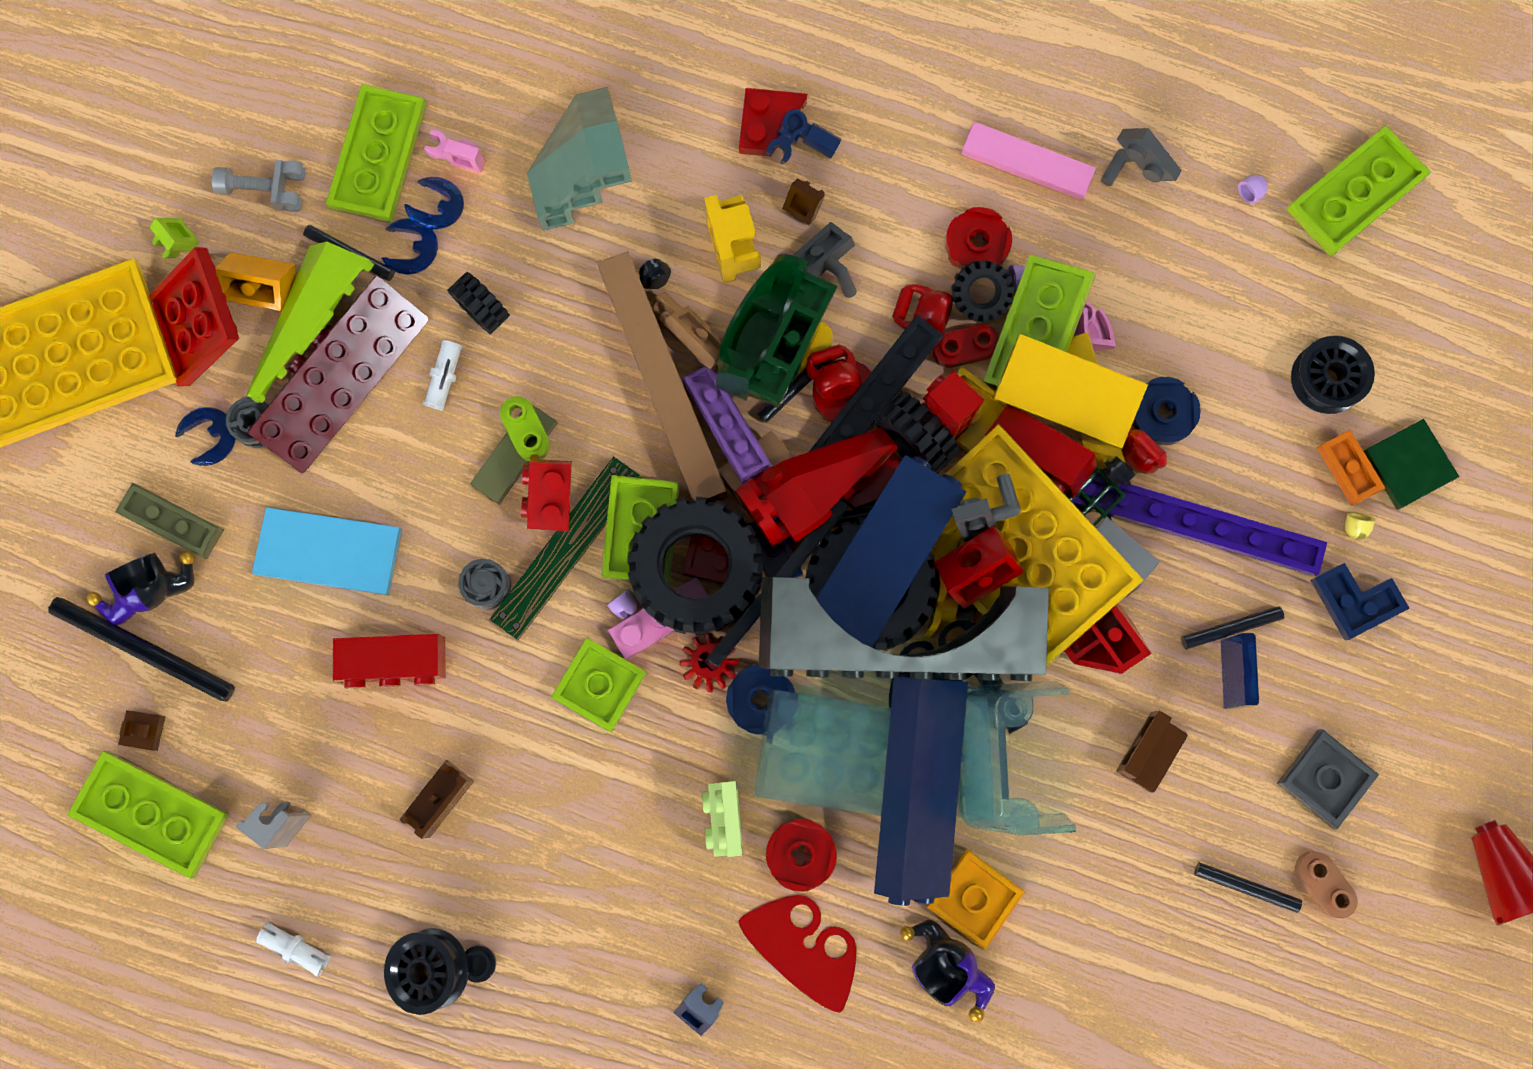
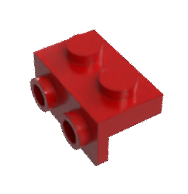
M531 455L529 464H523L522 484L528 485V497H522L521 518H527V529L569 531L572 461L539 459V455Z

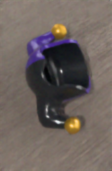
M190 551L180 554L179 560L182 566L177 574L167 572L155 552L137 558L105 574L115 598L113 605L105 603L98 592L88 593L86 602L90 606L96 607L100 614L111 624L121 625L136 614V612L150 611L162 604L166 598L191 589L194 586L192 564L195 561V555Z
M926 920L913 927L903 926L900 929V937L904 941H911L914 936H923L927 940V949L912 965L915 978L930 997L944 1006H952L968 991L975 993L976 1003L970 1009L968 1015L972 1022H981L984 1018V1009L994 993L995 984L990 977L978 969L977 960L971 949L964 943L951 939L944 929L933 920Z

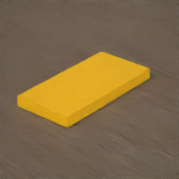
M1019 334L993 399L1122 449L1148 384Z

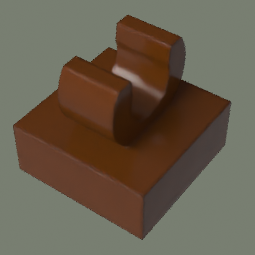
M797 178L791 184L782 209L810 225L816 219L825 197V192L823 190L818 191L810 186V182H803Z
M126 710L119 732L120 739L118 745L158 751L166 716Z

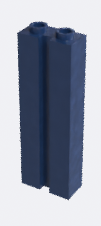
M907 455L904 456L816 598L820 606L836 624L849 635L870 647L874 645L953 515L952 509L959 506L967 492L961 488L962 484L957 479L947 474H944L943 477L930 470L932 466L927 461L917 456H913V458Z
M898 676L897 679L893 680L874 894L889 897L888 903L908 906L910 905V900L918 903L932 904L934 903V898L949 897L968 682L940 678L913 679L909 676Z

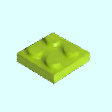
M586 637L551 698L613 733L647 672Z

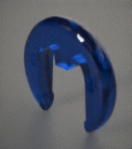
M426 177L417 182L421 186L433 189L449 199V201L440 200L437 206L438 212L442 214H429L415 209L411 205L404 204L408 217L415 224L431 230L451 226L460 218L464 209V199L459 188L451 181L440 177Z
M404 218L393 222L386 228V231L389 232L398 231L417 234L422 237V240L413 242L414 252L420 254L414 259H389L388 257H382L381 259L385 265L394 269V272L399 274L411 275L425 270L432 264L437 255L438 240L435 232L427 223L415 218Z
M202 407L189 412L182 418L177 426L175 437H180L194 427L209 421L213 422L207 428L210 435L214 438L221 436L216 446L198 458L195 457L190 463L199 466H210L221 462L230 454L236 439L230 435L226 427V413L216 408Z

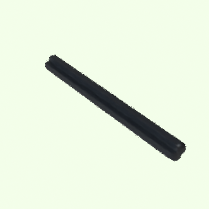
M54 598L48 607L49 614L220 701L227 702L235 691L233 684L117 625L111 624L107 620L64 598Z

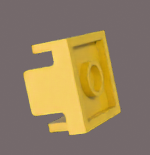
M717 194L705 197L707 226L723 283L735 281L737 274L761 268L760 252L755 251L752 240L756 236V231L744 195L724 200H718Z

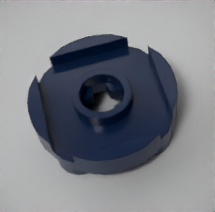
M1158 377L1146 383L1148 384L1132 423L1134 428L1143 430L1158 445H1173L1189 436L1200 419L1201 409L1196 394L1194 392L1191 393L1184 386V382L1172 377ZM1161 403H1165L1167 409L1173 410V414L1169 415L1167 419H1163L1157 413Z
M759 664L749 666L736 675L728 687L726 703L728 712L738 727L752 734L765 735L776 732L788 722L795 709L796 694L793 684L787 677L771 676V669L759 667ZM757 690H764L766 696H771V703H766L764 710H759L757 704L751 703V697L757 696Z

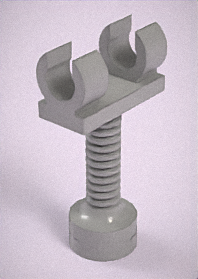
M275 160L273 178L235 176L230 168L215 167L212 172V188L215 194L230 195L235 188L271 191L270 203L276 210L283 209L296 212L301 210L302 199L298 198L299 194L285 191L286 179L294 181L304 180L306 168H302L303 163Z

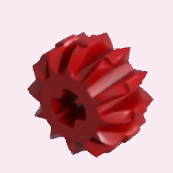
M706 633V644L704 645L701 644L697 636L693 637V643L697 647L695 651L690 647L684 646L683 652L692 658L680 660V666L692 667V669L683 674L685 680H689L697 675L693 683L694 689L698 690L705 680L707 692L712 693L713 681L717 680L719 687L724 689L727 686L722 676L725 675L730 679L736 677L733 671L727 669V666L739 665V660L736 658H725L721 665L713 671H710L707 667L703 669L700 667V663H704L702 657L707 654L710 655L724 636H720L715 645L712 644L713 637L711 633ZM734 647V649L730 652L729 655H731V654H733V653L735 652V650H736L735 647Z

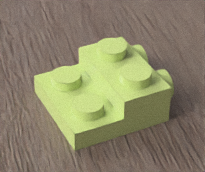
M737 781L708 784L709 791L702 792L703 811L711 815V827L705 828L706 848L713 849L714 857L742 856L743 843Z

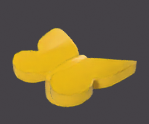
M940 574L937 581V588L939 589L938 599L934 604L928 628L921 637L924 639H929L936 632L941 621L949 623L955 621L958 609V602L950 594H946L947 590Z

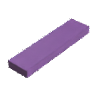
M704 366L681 378L683 384L741 484L751 478L754 480L762 475L766 469L772 467L730 394L716 387L717 372L715 369L710 370L707 366Z

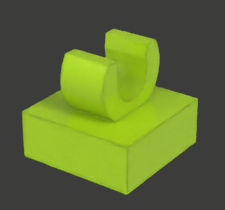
M156 217L149 226L155 234L152 244L166 248L162 254L163 258H176L179 256L180 251H191L199 244L198 239L181 218Z

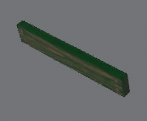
M614 456L570 512L569 531H556L489 619L519 641L606 526L611 476L641 478V475Z

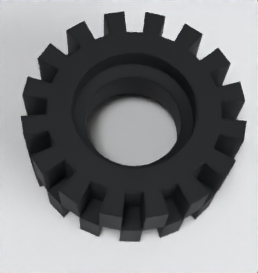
M975 260L969 265H964L959 274L956 273L954 284L951 286L953 302L965 317L984 323L989 322L991 319L996 320L1000 318L999 315L1005 314L1009 310L1007 307L1013 302L1012 293H1015V287L1012 286L1011 281L1013 280L1011 275L1002 266L988 260ZM980 278L990 279L995 286L994 297L985 304L975 303L970 296L971 285Z
M468 271L447 290L459 306L489 334H492L510 316L501 302Z

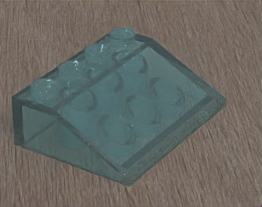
M780 690L769 691L753 796L881 816L891 708Z

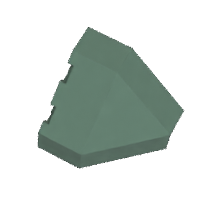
M608 87L574 96L527 172L538 220L543 231L574 224L572 210L603 203L599 189L632 182Z

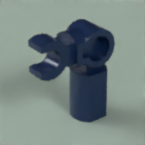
M797 109L790 110L780 122L776 132L778 139H774L769 143L765 155L769 157L774 148L782 149L784 155L780 163L784 165L792 154L790 145L796 144L800 137L803 139L802 143L831 159L842 139L814 122L812 125L807 123V118L802 111Z

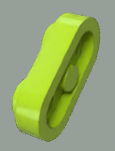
M515 396L507 399L501 406L500 418L516 451L527 461H530L531 455H539V459L545 458L550 451V440L534 407L523 397ZM515 408L523 410L520 417L514 418L511 416ZM529 438H537V444L534 447L526 446V441Z

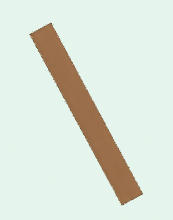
M624 252L603 261H596L692 501H696V496L707 497V501L712 503L727 498L726 489L629 252Z

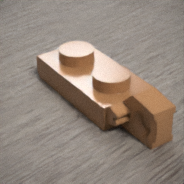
M666 292L658 294L651 305L657 320L664 323L673 333L674 337L681 341L696 356L699 362L710 370L718 366V351L722 339L689 306L682 308Z

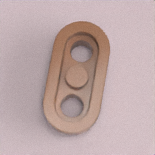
M1306 852L1302 854L1296 861L1295 872L1297 878L1321 911L1334 918L1342 919L1351 916L1357 908V895L1331 858L1320 852ZM1316 864H1320L1322 867V874L1318 877L1313 872ZM1338 894H1342L1344 897V903L1340 907L1335 902Z

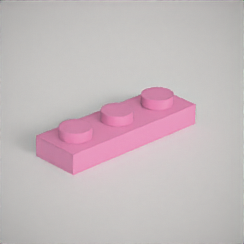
M697 577L673 590L683 597L692 599L708 596ZM643 608L609 629L608 632L625 660H629L675 632V630L659 624Z

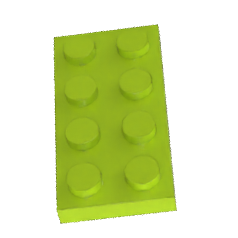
M364 84L361 85L326 200V205L329 209L385 222H393L427 103L424 98Z
M1385 125L1291 203L1286 210L1320 247L1332 257L1423 181L1431 172Z
M1029 255L983 382L998 387L1019 334L1068 352L1096 276L1094 272Z
M102 751L67 816L191 879L196 877L230 813L109 751Z

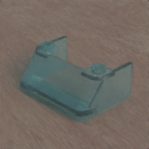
M1058 681L968 686L958 792L959 813L967 825L973 828L1014 835L1076 832V825L1064 813L1039 815L1036 806L1031 801L1025 798H1009L1005 727L1022 726L1030 720L1033 714V697L1069 695V687Z

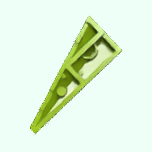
M329 242L309 245L246 394L256 403L264 402L266 399L265 395L275 378L282 379L286 375L287 370L283 366L294 353L302 355L333 317V311L344 294L350 296L355 290L351 283L361 271L369 272L374 264L369 259Z

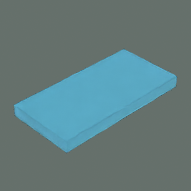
M266 507L252 574L389 596L402 529L387 525Z

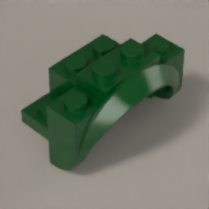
M788 254L777 255L773 263L750 288L726 329L718 351L716 387L747 401L749 395H752L779 408L820 329L822 318L836 292L837 286L806 272L809 261Z

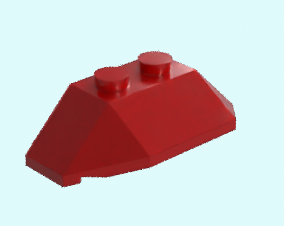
M1119 603L1064 651L1073 664L1119 674L1124 673L1152 654L1136 626Z

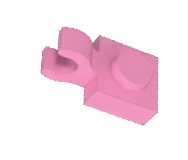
M430 131L432 139L440 141L437 147L425 145L424 150L429 157L446 159L451 165L477 173L482 172L485 160L477 145L467 140H460L459 142L447 140L441 131Z

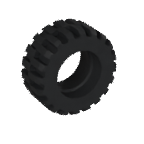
M697 496L696 501H687L686 497L675 499L676 504L667 507L665 503L657 508L658 513L652 518L648 515L641 523L643 527L640 532H635L631 540L633 547L628 552L627 559L629 564V581L642 607L662 626L672 628L675 632L683 634L689 632L695 633V635H705L706 632L713 630L718 632L725 629V626L731 622H737L753 603L758 590H760L763 570L760 543L756 539V533L752 526L744 521L743 515L737 510L731 511L728 509L726 503L718 500L712 503L707 501V497ZM691 535H703L713 538L724 548L729 559V572L724 584L714 594L699 599L687 598L677 594L667 584L663 573V562L668 549L678 540Z
M867 516L858 517L856 522L850 523L848 520L839 524L838 529L833 532L830 530L812 552L805 578H809V589L815 598L819 595ZM931 551L872 648L887 651L897 645L904 644L930 618L939 593L937 588L939 573L938 569L934 568L933 560L935 558Z

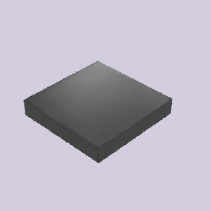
M1319 729L1277 784L1332 829H1338L1379 774L1325 730Z

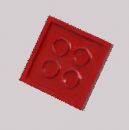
M194 247L149 295L177 378V387L190 386L240 339L237 326L232 319L227 305L226 295L222 291L216 274V268L211 260L208 249Z

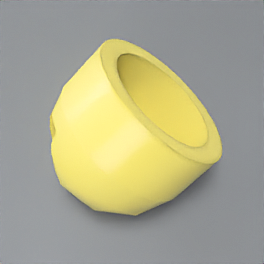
M1349 512L1345 520V531L1350 538L1365 539L1371 534L1376 519L1366 514Z

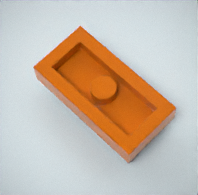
M1351 430L1317 447L1318 452L1351 506L1385 489Z

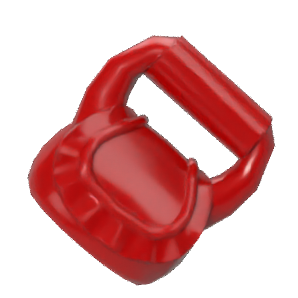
M920 284L907 285L901 288L892 315L894 322L903 329L908 327L911 321L904 320L913 293L917 292L921 296L918 299L919 303L916 312L913 314V319L918 315L940 333H943L952 310V295L945 291H934Z
M838 344L810 353L806 364L807 373L815 382L816 391L823 399H841L851 395L860 387L861 376L856 369L854 354L846 346ZM845 356V361L839 360L827 366L823 365L819 370L814 367Z
M1130 429L1122 448L1126 463L1135 471L1143 474L1155 473L1158 469L1167 465L1166 452L1143 430Z

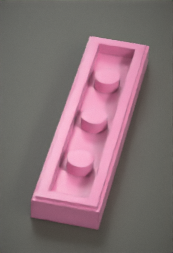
M977 122L973 123L961 155L1083 201L1096 169L1093 166Z

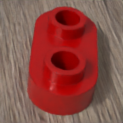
M985 324L946 332L933 349V356L939 365L946 368L987 360L993 356L999 335L993 327ZM985 336L989 343L982 345L978 342L977 338ZM953 344L956 346L957 351L948 352L945 345Z

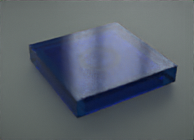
M1241 633L1220 640L1224 709L1257 706L1259 704L1256 635L1254 633Z

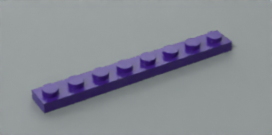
M1097 475L1083 491L1090 498L1092 496L1095 497L1107 483ZM1124 483L1118 488L1126 496L1107 514L1111 517L1311 576L1319 575L1327 542L1135 485L1127 487ZM1111 488L1097 504L1106 511L1119 495ZM1076 496L1071 501L1075 506L1081 508L1088 504L1081 496Z

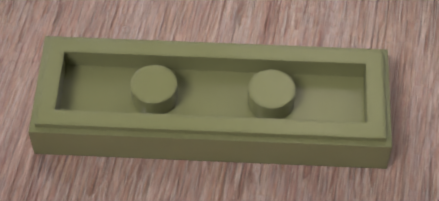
M532 405L549 436L558 424L557 421ZM508 432L470 483L472 487L499 505L522 474L523 464H529V461L523 459L516 451ZM531 437L526 441L527 447H534L537 444V438Z
M134 483L131 484L115 511L117 514L205 559H208L224 529Z

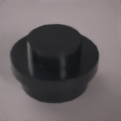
M657 258L645 262L639 269L642 286L645 289H659L666 285L671 275L669 265Z
M1115 456L1111 461L1107 459L1104 462L1108 467L1104 474L1117 487L1122 483L1127 487L1132 484L1130 480L1136 474L1118 456Z
M476 945L465 951L469 964L468 980L480 983L489 979L496 969V957L492 950L486 946Z

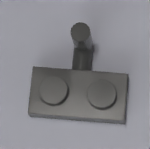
M1149 128L1122 129L1117 141L1124 149H1119L1115 153L1101 178V182L1107 186H1112L1125 162H1135L1143 171L1144 177L1152 182L1176 181L1182 170Z
M830 222L794 253L793 256L809 261L806 272L820 277L826 270L834 274L845 297L851 298L856 295L857 290L847 267L838 261L855 246L854 241L850 235Z
M1003 474L997 477L1004 505L990 509L987 498L983 500L971 498L962 501L959 507L952 509L956 525L964 542L970 541L990 527L996 526L995 522L1017 516L1020 513V504L1010 474Z

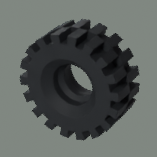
M899 391L874 415L877 428H882L898 446V453L902 457L905 455L913 458V456L920 457L932 466L930 470L937 474L959 453V446L955 443V438L949 434V429L940 423L941 420L936 415L934 416L925 404L922 405L916 397L912 398L907 392Z

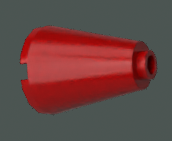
M1496 820L1476 827L1477 835L1471 837L1492 917L1496 925L1498 926L1533 913V854L1507 824L1499 826Z

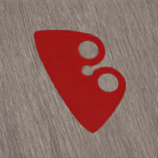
M801 895L785 897L758 907L739 919V926L746 938L789 982L824 1008L838 1013L843 1011L848 1000L855 972L857 952L855 939L845 929L834 926L826 928L818 935L813 948H806L803 942L804 938L813 935L821 923L819 907L812 899ZM797 905H806L813 913V920L807 927L799 928L791 922V911ZM833 935L843 937L847 944V951L842 957L837 959L828 956L824 948L826 940Z

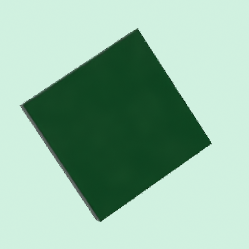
M1424 419L1364 450L1365 455L1385 486V491L1397 510L1460 477Z

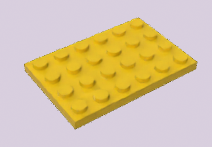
M134 258L0 307V448L176 383L177 378L149 298L150 293L140 263Z
M999 424L946 473L957 479L962 484L961 488L967 491L962 501L971 498H979L980 500L987 498L990 509L1004 505L997 477L1003 474L1011 475L1021 511L1017 516L995 523L998 530L1011 544L1024 573L1003 586L1049 588L1046 667L1144 581L1140 574ZM952 515L931 550L935 562L966 543L956 525L954 515ZM1000 588L973 603L983 616L999 597Z

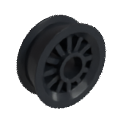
M1334 335L1323 337L1313 342L1299 354L1291 370V383L1298 399L1311 410L1323 414L1341 413L1360 402L1370 392L1375 377L1373 361L1365 348L1350 338ZM1327 369L1336 373L1337 381L1329 377Z
M437 928L425 929L400 938L389 950L384 964V981L390 997L401 1009L416 1015L429 1014L454 1003L463 993L469 975L468 958L461 943L449 932ZM424 966L428 969V976L425 973Z

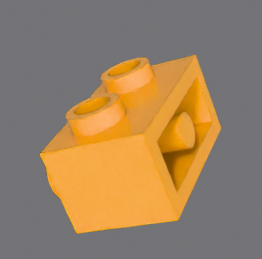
M230 252L215 267L227 301L282 311L296 278L294 263Z

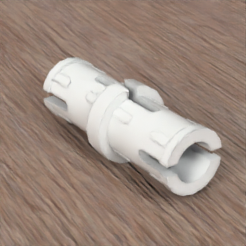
M442 340L435 368L430 369L429 376L432 378L425 401L423 402L424 406L440 411L445 409L444 406L451 383L456 381L457 376L454 372L463 348L461 345Z
M267 922L264 925L266 931L261 929L256 938L257 944H261L281 955L282 961L287 964L293 962L317 977L323 973L321 968L325 969L331 958L330 955L304 942L305 938L300 935L294 937L274 926L271 922Z

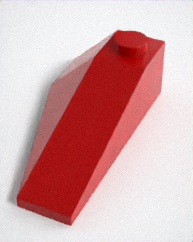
M882 428L783 460L777 465L766 469L754 481L764 498L767 497L778 513L777 517L795 542L824 524L833 515L830 509L841 498L848 500L855 492L852 487L862 477L871 476L898 446Z

